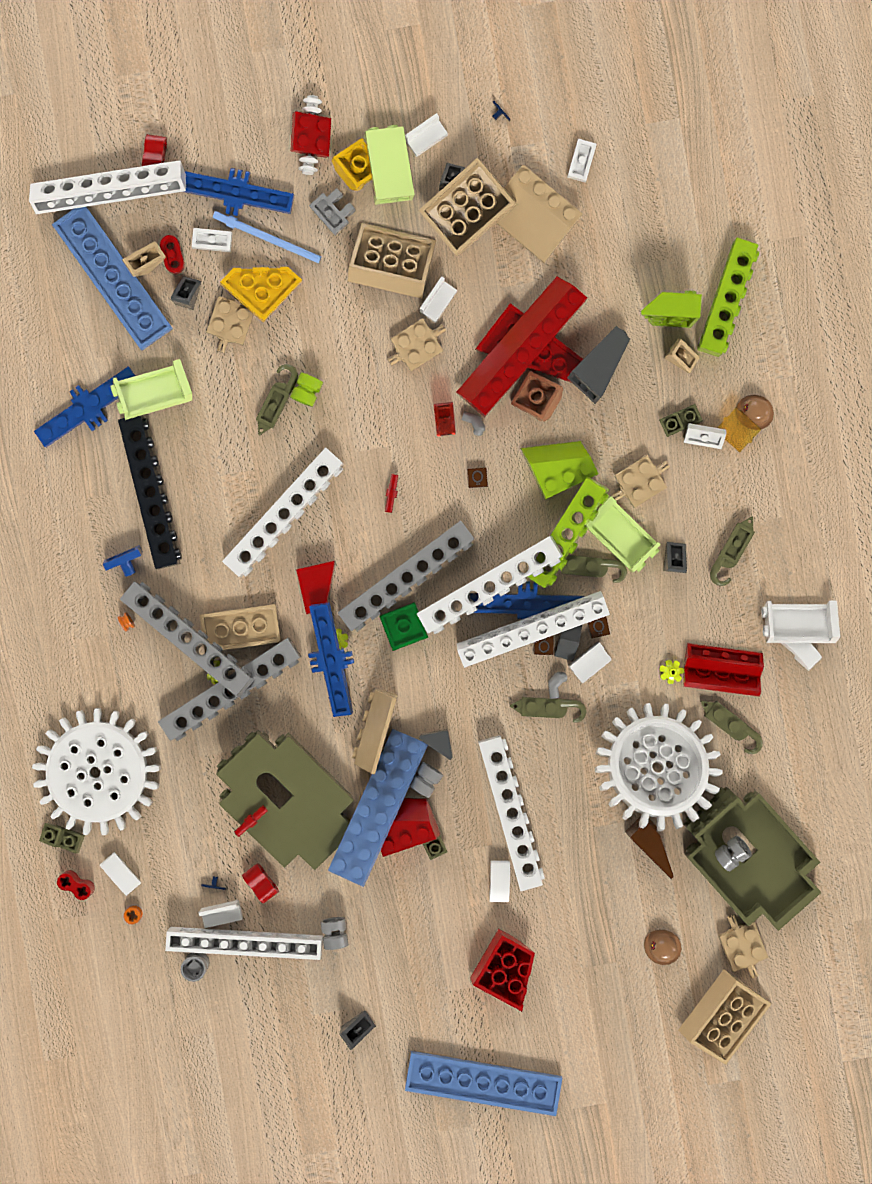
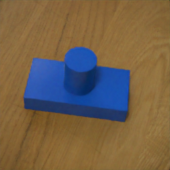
M140 545L105 559L103 566L107 571L120 565L125 577L130 576L136 572L131 560L140 557L143 551Z

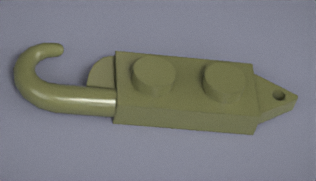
M281 365L276 371L280 373L282 370L287 369L291 372V377L287 384L278 382L272 386L256 418L259 436L271 428L274 429L297 382L298 372L292 365Z
M753 516L741 523L738 522L723 546L710 571V578L714 584L725 586L731 581V578L720 581L717 578V573L721 566L732 568L737 565L755 533L753 531Z
M574 555L566 557L568 562L560 570L561 574L600 578L606 575L608 567L619 568L621 576L613 579V583L623 581L627 575V569L621 561Z
M522 697V699L510 705L521 716L562 718L565 716L568 707L580 709L581 714L578 718L573 719L574 723L582 721L586 716V707L578 700Z
M700 701L705 712L704 716L733 739L740 741L749 735L756 741L754 749L749 750L745 748L744 752L756 754L761 750L763 740L755 730L719 702Z

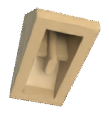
M154 241L122 259L131 275L135 277L149 274L166 256Z
M678 338L664 359L685 372L691 373L700 357L682 339Z

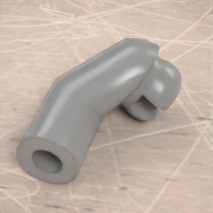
M464 411L462 420L472 423L473 433L476 436H481L483 431H485V425L481 417Z
M557 672L548 681L550 699L559 698L558 687L567 681L566 673Z

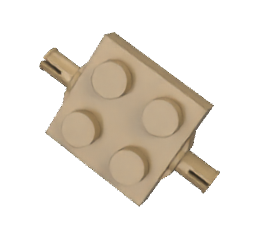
M218 296L206 332L220 340L217 351H221V353H225L227 343L244 345L254 316L236 298L226 299Z
M422 318L391 338L390 340L395 346L397 354L387 359L388 362H391L390 365L392 366L401 360L412 372L443 352L438 343L437 336L446 332L445 328L442 329L444 326L441 324L432 330Z
M645 455L614 475L619 483L620 490L611 496L616 501L624 496L630 501L633 508H636L667 488L662 480L661 473L670 468V466L665 461L656 467L648 455Z
M735 914L727 917L731 928L727 932L718 935L730 968L733 972L748 968L751 978L758 977L755 965L769 957L755 922L750 926L746 923L738 924Z

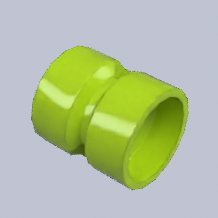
M300 372L297 379L298 387H294L290 398L313 407L317 399L315 393L320 392L323 382L313 376Z

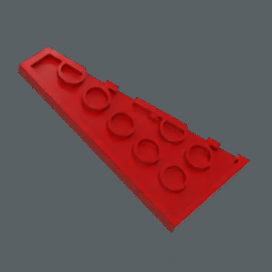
M510 303L475 350L489 354L524 313ZM554 338L528 368L572 383L567 377L581 363L583 358L557 338Z

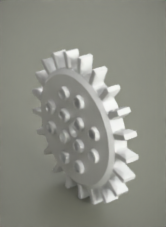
M647 703L643 708L645 718L639 719L632 707L627 711L631 724L626 726L621 719L616 717L612 723L621 733L615 736L608 731H604L601 736L606 741L612 743L610 750L598 748L595 753L608 758V765H599L595 768V773H609L610 781L604 782L599 789L600 791H605L609 788H614L617 796L612 798L608 805L610 807L616 806L622 800L628 806L622 816L624 820L631 817L635 810L642 814L639 821L640 828L646 827L650 816L657 818V830L663 831L665 829V817L671 816L675 828L679 829L683 827L680 813L685 811L689 819L694 822L699 816L693 809V804L698 803L706 810L712 806L708 800L702 797L704 790L712 794H716L720 790L719 787L708 783L709 776L717 777L723 774L721 769L709 768V760L719 757L721 755L720 751L706 753L703 745L709 743L713 736L709 734L705 735L702 739L698 738L694 732L700 727L702 723L700 720L693 722L690 728L684 725L682 721L686 716V710L682 709L677 714L676 720L668 718L669 704H664L661 707L660 716H653L651 704ZM658 737H663L664 742H660ZM634 742L638 744V748L633 747ZM675 746L680 748V752L675 751ZM649 753H654L655 758H651ZM625 758L630 761L629 765L624 763ZM653 763H659L662 766L660 773L653 770ZM666 763H671L672 768H668ZM641 768L646 770L645 775L641 773ZM683 772L688 774V778L683 777ZM658 778L663 780L662 785L657 782ZM632 785H636L638 790L634 791ZM675 788L679 789V795L675 794ZM653 795L654 801L649 800L648 796Z
M96 708L93 713L94 722L87 723L83 710L76 712L78 726L73 728L66 718H62L59 722L64 728L65 733L61 737L53 730H48L45 733L55 744L52 749L43 745L37 747L36 750L41 754L47 755L48 759L46 764L41 762L33 764L32 769L45 770L46 779L33 783V786L36 788L48 786L50 795L44 796L39 802L41 805L47 804L51 800L57 803L59 807L50 816L52 819L59 817L63 811L69 814L70 818L66 823V829L70 830L75 825L76 820L79 819L85 822L83 835L90 834L92 822H99L101 834L107 835L109 832L107 821L114 819L121 831L126 828L122 814L128 812L137 821L142 816L134 808L135 803L139 801L145 806H150L153 803L150 798L142 793L145 787L152 790L159 788L160 784L155 781H148L147 775L148 772L161 770V765H147L146 756L153 755L158 750L157 747H150L143 751L139 743L147 738L149 735L147 731L140 733L136 738L129 733L131 728L134 727L136 720L130 719L126 722L124 728L116 725L119 711H113L108 723L102 722L101 708ZM100 739L104 741V746L98 744ZM73 746H76L78 748L77 753H74L72 751ZM116 749L121 751L120 756L115 755ZM89 756L94 757V763L89 762ZM63 763L68 764L67 770L62 768ZM106 766H109L111 768L110 773H107L105 771ZM93 767H98L101 771L98 778L91 775ZM79 773H83L85 778L80 779ZM122 776L128 778L127 783L122 782ZM100 783L101 789H96L95 784ZM70 789L74 790V796L69 795ZM113 792L117 793V799L112 798ZM86 799H89L91 801L90 806H87L85 804Z

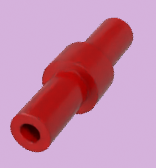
M391 474L389 489L386 490L385 495L387 497L385 512L392 513L394 499L397 498L398 493L396 488L399 475Z
M264 805L261 806L253 815L247 816L244 819L245 822L234 833L240 837L250 827L253 828L258 823V820L268 812V809Z

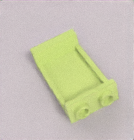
M390 125L385 129H379L378 127L369 128L368 131H365L364 140L367 144L375 193V205L413 200L415 194L404 127Z
M180 359L174 360L173 366L120 381L117 378H113V385L110 386L113 396H117L119 400L116 403L119 414H124L125 420L192 401V391Z
M610 496L604 505L597 509L599 513L593 521L590 520L586 527L631 572H639L646 565L644 561L649 556L653 558L660 551L658 547L661 544L656 542L616 503L617 501Z

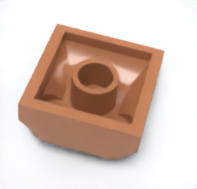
M529 371L511 405L535 417L537 420L545 422L552 416L562 398L563 387Z

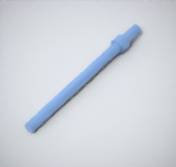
M217 211L213 214L214 219L225 223L226 226L232 229L242 230L318 264L321 260V256L240 222L234 216H227Z

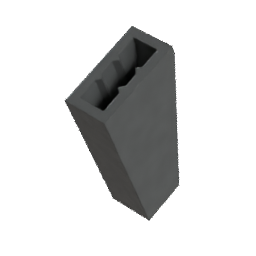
M616 326L567 377L594 404L603 396L630 341L627 333Z

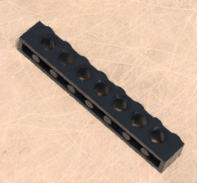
M143 415L127 420L125 418L118 419L154 567L159 570L181 564L182 554L180 548L176 547L177 534L175 529L172 530L171 527L173 518L171 512L167 511L166 504H168V498L166 493L162 491L161 485H164L161 474H158L157 467L159 462L157 456L153 455L152 451L154 442L152 437L148 436L149 422ZM140 431V440L134 441L133 434ZM145 450L146 457L139 460L138 452ZM146 468H149L151 471V475L148 478L142 476V472ZM150 487H154L156 491L152 497L147 495V490ZM155 505H158L160 507V513L154 516L152 514V508ZM159 524H163L165 527V531L162 534H158L156 531V527ZM164 542H167L170 546L167 553L161 551V545Z

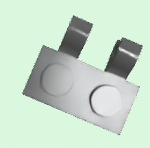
M338 188L328 197L322 193L309 205L335 236L349 224L346 218L356 211L350 202L341 211L334 206V203L343 197Z

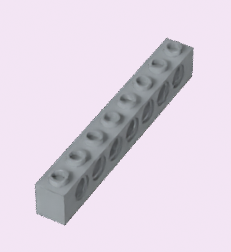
M459 521L340 610L338 615L350 631L355 629L358 632L366 626L364 622L367 619L371 618L374 620L382 614L379 610L385 606L387 609L396 603L395 598L399 595H402V597L406 596L412 591L411 586L415 583L419 586L427 580L426 575L431 571L435 574L442 569L441 564L447 560L450 563L458 557L456 554L461 549L466 551L474 545L472 543L474 537L462 521ZM450 538H456L459 541L457 548L452 549L448 546ZM440 549L443 551L444 556L441 560L433 558L432 553L434 550ZM422 560L428 563V569L424 572L417 569L418 562ZM410 572L413 575V580L410 583H404L402 581L403 573ZM391 583L397 586V592L393 595H390L386 590L387 586ZM374 595H379L382 598L381 605L374 606L371 599ZM360 606L364 607L367 611L366 616L363 618L358 617L356 614V609Z
M134 581L120 600L231 693L241 697L255 680L251 677L252 672L244 666L240 668L236 664L237 660L230 654L226 656L222 653L223 648L216 642L211 644L207 640L208 636L201 630L197 632L193 629L194 624L187 618L181 619L178 616L179 612L174 607L170 606L168 608L164 605L165 600L158 594L152 595L149 592L151 588L145 583L141 582L139 584ZM145 597H148L149 602L143 607L141 602ZM159 609H162L163 615L161 618L157 619L156 612ZM173 621H177L178 626L172 631L170 625ZM191 633L192 639L186 643L184 640L185 635ZM202 645H206V653L200 655L199 648ZM216 657L221 658V664L218 667H215L213 664ZM231 669L236 671V676L233 679L228 677V672Z
M290 638L283 640L244 666L252 672L251 677L255 680L241 695V700L250 695L251 692L249 690L255 686L259 689L267 684L266 679L272 676L275 679L283 673L282 669L286 666L292 668L299 663L298 659L301 655ZM277 654H281L284 657L282 665H278L274 660ZM261 664L268 667L266 675L259 673L258 669ZM236 671L228 676L229 679H233L236 676ZM218 682L159 720L158 723L170 741L173 739L179 741L187 735L185 732L190 728L193 731L203 725L201 721L208 718L211 720L219 715L217 711L224 707L227 710L235 704L234 700L238 697L228 695L227 688ZM212 696L219 698L220 703L218 706L211 704L210 699ZM196 706H200L203 709L202 716L195 714L194 709ZM180 717L186 718V727L179 725L178 720Z

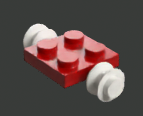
M308 95L307 98L303 99V102L307 104L306 107L302 108L305 113L293 112L290 152L305 154V156L299 159L303 163L299 170L302 171V174L313 175L314 172L318 171L314 167L318 160L313 156L329 157L332 118L318 116L317 114L322 112L318 108L322 101L318 96Z

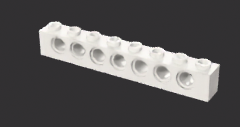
M181 160L32 183L30 184L29 202L35 214L183 192L186 191V173Z
M325 447L222 562L238 577L243 575L246 577L253 570L251 566L256 561L259 563L266 556L264 552L267 548H273L278 543L279 539L277 537L281 533H287L292 527L290 523L294 519L298 520L305 513L303 509L307 504L311 506L317 500V493L320 490L325 491L331 484L329 480L333 476L337 477L343 471L342 466L344 464ZM326 466L329 472L326 476L322 477L318 474V470L320 467ZM310 480L316 484L312 491H308L305 487L306 483ZM299 494L302 496L303 501L301 504L295 505L293 497ZM282 509L289 510L290 515L287 519L280 517ZM270 523H275L277 529L274 533L270 534L267 531V526ZM257 537H262L264 540V544L260 548L254 545V540ZM244 551H248L251 554L248 562H244L241 558Z
M549 536L418 612L417 616L428 634L431 632L437 634L445 629L443 625L449 622L452 625L461 620L460 616L462 614L470 615L477 611L476 606L481 603L485 606L494 601L493 597L500 594V596H503L510 592L509 587L514 584L517 587L527 582L526 577L532 574L534 577L544 572L543 568L550 565V567H553L560 563L559 558L563 557V554L553 537ZM539 552H543L546 556L543 563H539L536 560V555ZM521 562H526L529 566L526 573L521 572L519 569ZM506 571L512 575V580L509 583L503 580V574ZM489 581L495 584L493 592H489L486 588V584ZM472 591H476L479 595L476 602L470 599ZM456 600L462 604L460 611H456L453 607ZM439 610L445 612L446 617L443 621L437 617Z
M599 591L457 643V651L465 668L610 615L603 594Z
M499 735L478 741L520 891L542 886V880L545 877L542 868L538 869L536 863L540 859L537 849L533 850L531 845L534 842L532 831H527L526 824H529L527 814L522 813L521 806L524 803L521 794L517 795L516 787H519L517 778L512 776L510 771L513 768L511 757H506L505 751L508 750L506 739H501ZM495 752L502 754V758L498 762H494L491 759L492 754ZM505 771L507 773L506 779H497V773ZM505 789L512 791V796L508 799L502 797V792ZM508 809H517V815L509 817L507 815ZM520 826L523 829L522 833L514 835L512 833L514 827ZM526 845L528 850L526 853L521 854L517 851L518 847ZM527 863L533 865V869L530 872L523 871V866Z
M170 927L166 933L165 951L320 960L322 956L323 935Z

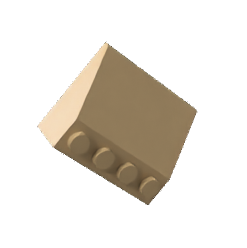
M477 157L419 211L454 254L460 256L511 211L517 203Z
M523 164L504 188L517 205L496 224L545 263L580 221L583 213Z
M362 223L349 264L348 281L422 299L436 240Z
M375 689V692L370 693L368 703H371L370 710H365L363 721L366 724L364 729L360 728L357 740H360L359 748H354L352 758L355 759V765L374 775L398 696L397 694L380 689Z
M724 969L678 1031L691 1044L726 1065L771 1006V1003Z

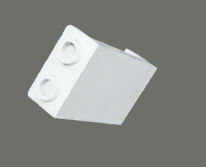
M767 601L761 609V616L765 618L763 636L766 637V643H836L840 638L837 601H829L827 604H772V601Z

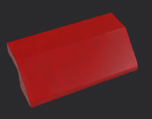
M687 643L683 687L760 697V677L764 669L763 653Z

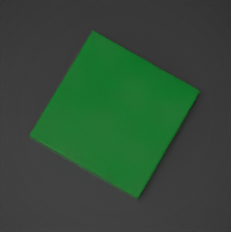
M415 602L379 616L392 651L429 638L417 616L419 611Z

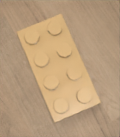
M276 604L199 615L201 630L208 636L207 640L211 644L216 642L223 650L281 642ZM204 645V651H205V653H206V651H207L206 645Z

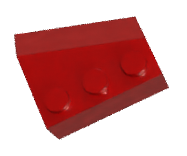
M427 798L403 799L381 848L383 857L438 838L440 831Z
M498 929L470 977L473 986L522 1012L535 952L514 936Z

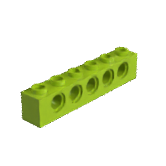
M738 237L733 241L697 348L698 351L716 357L726 353L729 342H726L728 335H732L735 324H733L734 317H738L741 310L739 305L740 299H744L747 292L745 287L746 281H750L753 274V269H751L752 263H756L759 256V251H757L758 244ZM743 258L746 265H739L737 259ZM737 276L740 283L734 284L731 277ZM726 294L733 296L734 301L732 303L726 301ZM720 312L727 314V321L720 319ZM714 330L720 331L721 339H716L713 336Z
M590 477L585 479L550 535L556 544L560 545L563 549V557L559 558L561 562L553 566L551 571L543 568L544 572L535 577L532 574L528 578L543 588L554 584L557 579V571L565 567L568 562L566 557L577 548L578 544L576 541L579 537L582 538L588 530L587 524L598 515L597 508L600 504L604 505L609 497L607 494L608 488ZM588 495L594 499L591 507L585 504V498ZM577 512L583 514V521L581 523L575 520ZM567 528L573 532L571 539L566 538L564 535ZM540 552L536 557L539 563H543L546 559L543 552Z

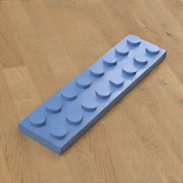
M87 207L74 208L52 224L140 350L143 351L173 329L138 278L131 275L122 261L123 257Z
M392 729L380 755L375 775L372 774L328 871L362 887L365 886L428 746L426 743Z
M411 1051L405 1091L556 1116L563 1078L558 1075Z

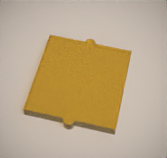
M737 407L727 417L725 416L723 418L724 421L717 427L726 430L725 440L738 452H741L748 443H752L753 438L761 431V428Z

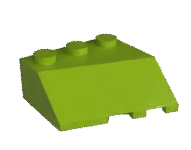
M691 290L685 291V293L662 292L641 310V315L645 316L644 318L648 319L652 326L691 328L701 316L702 294H696V291Z
M581 441L520 448L544 500L584 482L587 477L593 478L599 474L591 456Z

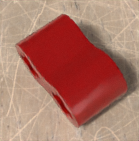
M146 134L142 166L165 163L167 137Z
M259 863L242 874L244 881L253 890L261 903L264 904L279 893L278 887Z
M67 870L57 878L58 888L63 891L72 892L79 900H85L94 893V883L88 879H81L75 871ZM66 877H69V878H70V879H69V882H70L69 884L66 883V880H67ZM83 886L86 887V890H85L86 893H83V892H82V891H83V888H82Z

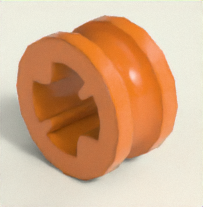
M127 612L124 613L123 617L118 616V621L126 632L129 631L130 627H135L132 618Z
M134 905L130 906L124 912V920L132 925L139 922L143 915L141 908ZM132 911H135V915H137L134 919H131V915H129Z

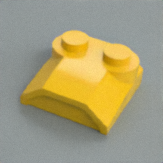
M363 138L332 158L335 171L351 190H361L366 183L372 180L367 145Z

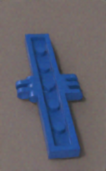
M231 168L228 180L185 171L186 191L183 192L224 200L223 205L227 206L226 214L230 215L231 208L233 207V215L238 216L239 209H243L244 205L291 214L295 195L248 184L250 178L249 171H246L245 177L242 178L243 170L238 169L237 177H235V169Z
M129 366L90 393L87 389L83 391L80 385L76 387L80 394L77 395L73 389L69 391L73 396V399H71L73 405L34 431L43 446L47 448L83 422H86L91 431L95 430V426L92 424L93 421L98 427L102 425L98 419L99 417L104 422H107L108 419L102 412V409L118 399L117 396H113L110 387L113 385V378H117L120 381L136 376Z
M527 581L526 589H522L523 584L518 586V594H504L503 596L497 594L493 597L494 601L485 606L481 603L476 606L477 611L473 613L517 614V619L522 620L585 596L537 594L538 584L533 582V589H530V581ZM470 593V599L476 602L479 598L478 593Z
M330 602L311 605L309 608L319 649L317 652L308 653L309 658L316 657V659L310 660V665H318V667L311 668L312 673L324 672L333 717L352 715L353 708L344 671L345 668H348L349 664L354 663L353 658L346 659V657L353 656L352 651L345 652L344 648H339Z

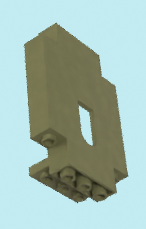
M258 730L254 733L252 731L244 739L246 742L241 747L238 745L232 750V756L228 760L223 759L217 765L216 775L231 788L230 790L226 788L219 795V805L240 825L245 822L244 819L247 816L253 815L264 805L268 812L258 820V823L253 828L250 827L246 831L284 868L299 855L316 870L339 847L350 823V820L342 812L354 801L353 796L289 732L285 736L282 734L275 741L276 745L274 746L269 741V736L265 732L261 733ZM263 773L272 774L293 796L279 808L257 786L256 781L259 775Z
M721 787L719 792L713 794L714 797L709 801L712 804L709 809L706 810L699 806L700 810L697 812L699 818L696 821L692 822L688 816L686 817V822L683 825L698 842L690 844L686 848L687 852L684 855L748 926L763 914L779 931L822 893L806 876L821 862L758 792H749L742 802L728 787ZM734 826L740 830L757 851L746 861H739V866L729 872L717 860L715 850L722 845L727 846L722 838L723 831L727 827Z

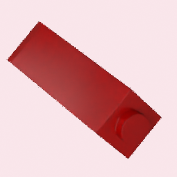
M335 561L296 569L306 614H311L309 608L311 605L328 603L336 566Z

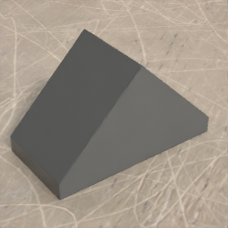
M446 163L439 185V192L460 174L465 167Z
M183 276L171 296V301L175 305L194 310L202 281Z
M666 543L663 571L687 573L686 544Z
M582 625L560 633L555 657L574 660L580 643Z
M448 729L423 733L419 736L421 741L449 760L453 758Z
M363 1011L342 1025L339 1035L348 1048L352 1050L376 1025L367 1012Z

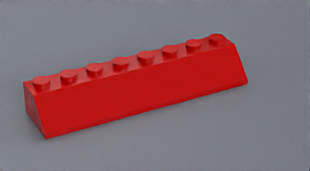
M556 276L456 393L485 418L582 307L588 297L571 283Z

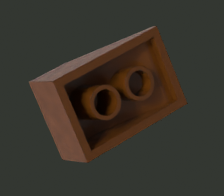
M640 816L625 831L626 834L672 879L674 875L661 836L656 831L657 826L648 819L646 827L640 828Z

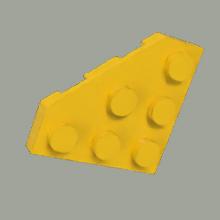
M289 267L233 268L220 281V284L264 322L302 282V279Z

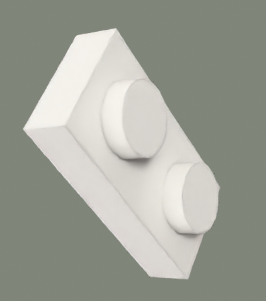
M578 139L567 178L586 183L596 143Z
M193 228L192 248L231 252L233 233L230 231Z
M688 423L684 443L722 449L726 430Z

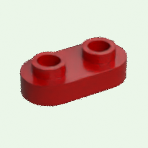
M166 235L160 241V249L166 256L164 264L170 273L179 274L185 268L181 246L175 236ZM173 243L174 247L168 249V244ZM174 262L179 263L178 267L173 268L172 264Z

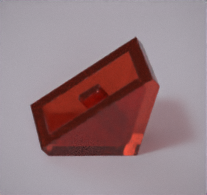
M453 402L434 404L437 436L456 434Z

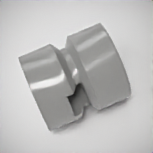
M422 762L417 770L419 775H414L410 787L429 798L435 789L433 785L440 782L443 774L431 765Z
M739 836L729 840L727 846L722 845L715 850L717 860L729 872L739 866V861L744 862L752 856L748 845Z
M333 917L321 921V930L325 934L323 937L325 950L341 949L349 945L348 936L344 933L346 930L344 917Z
M189 953L181 965L182 976L191 982L202 979L209 968V957L205 953Z

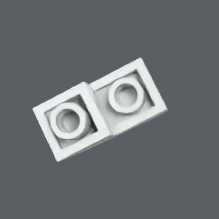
M781 643L795 655L794 659L808 671L822 659V656L811 643Z
M115 852L100 864V867L126 896L141 884V881Z
M491 861L490 902H509L510 861Z

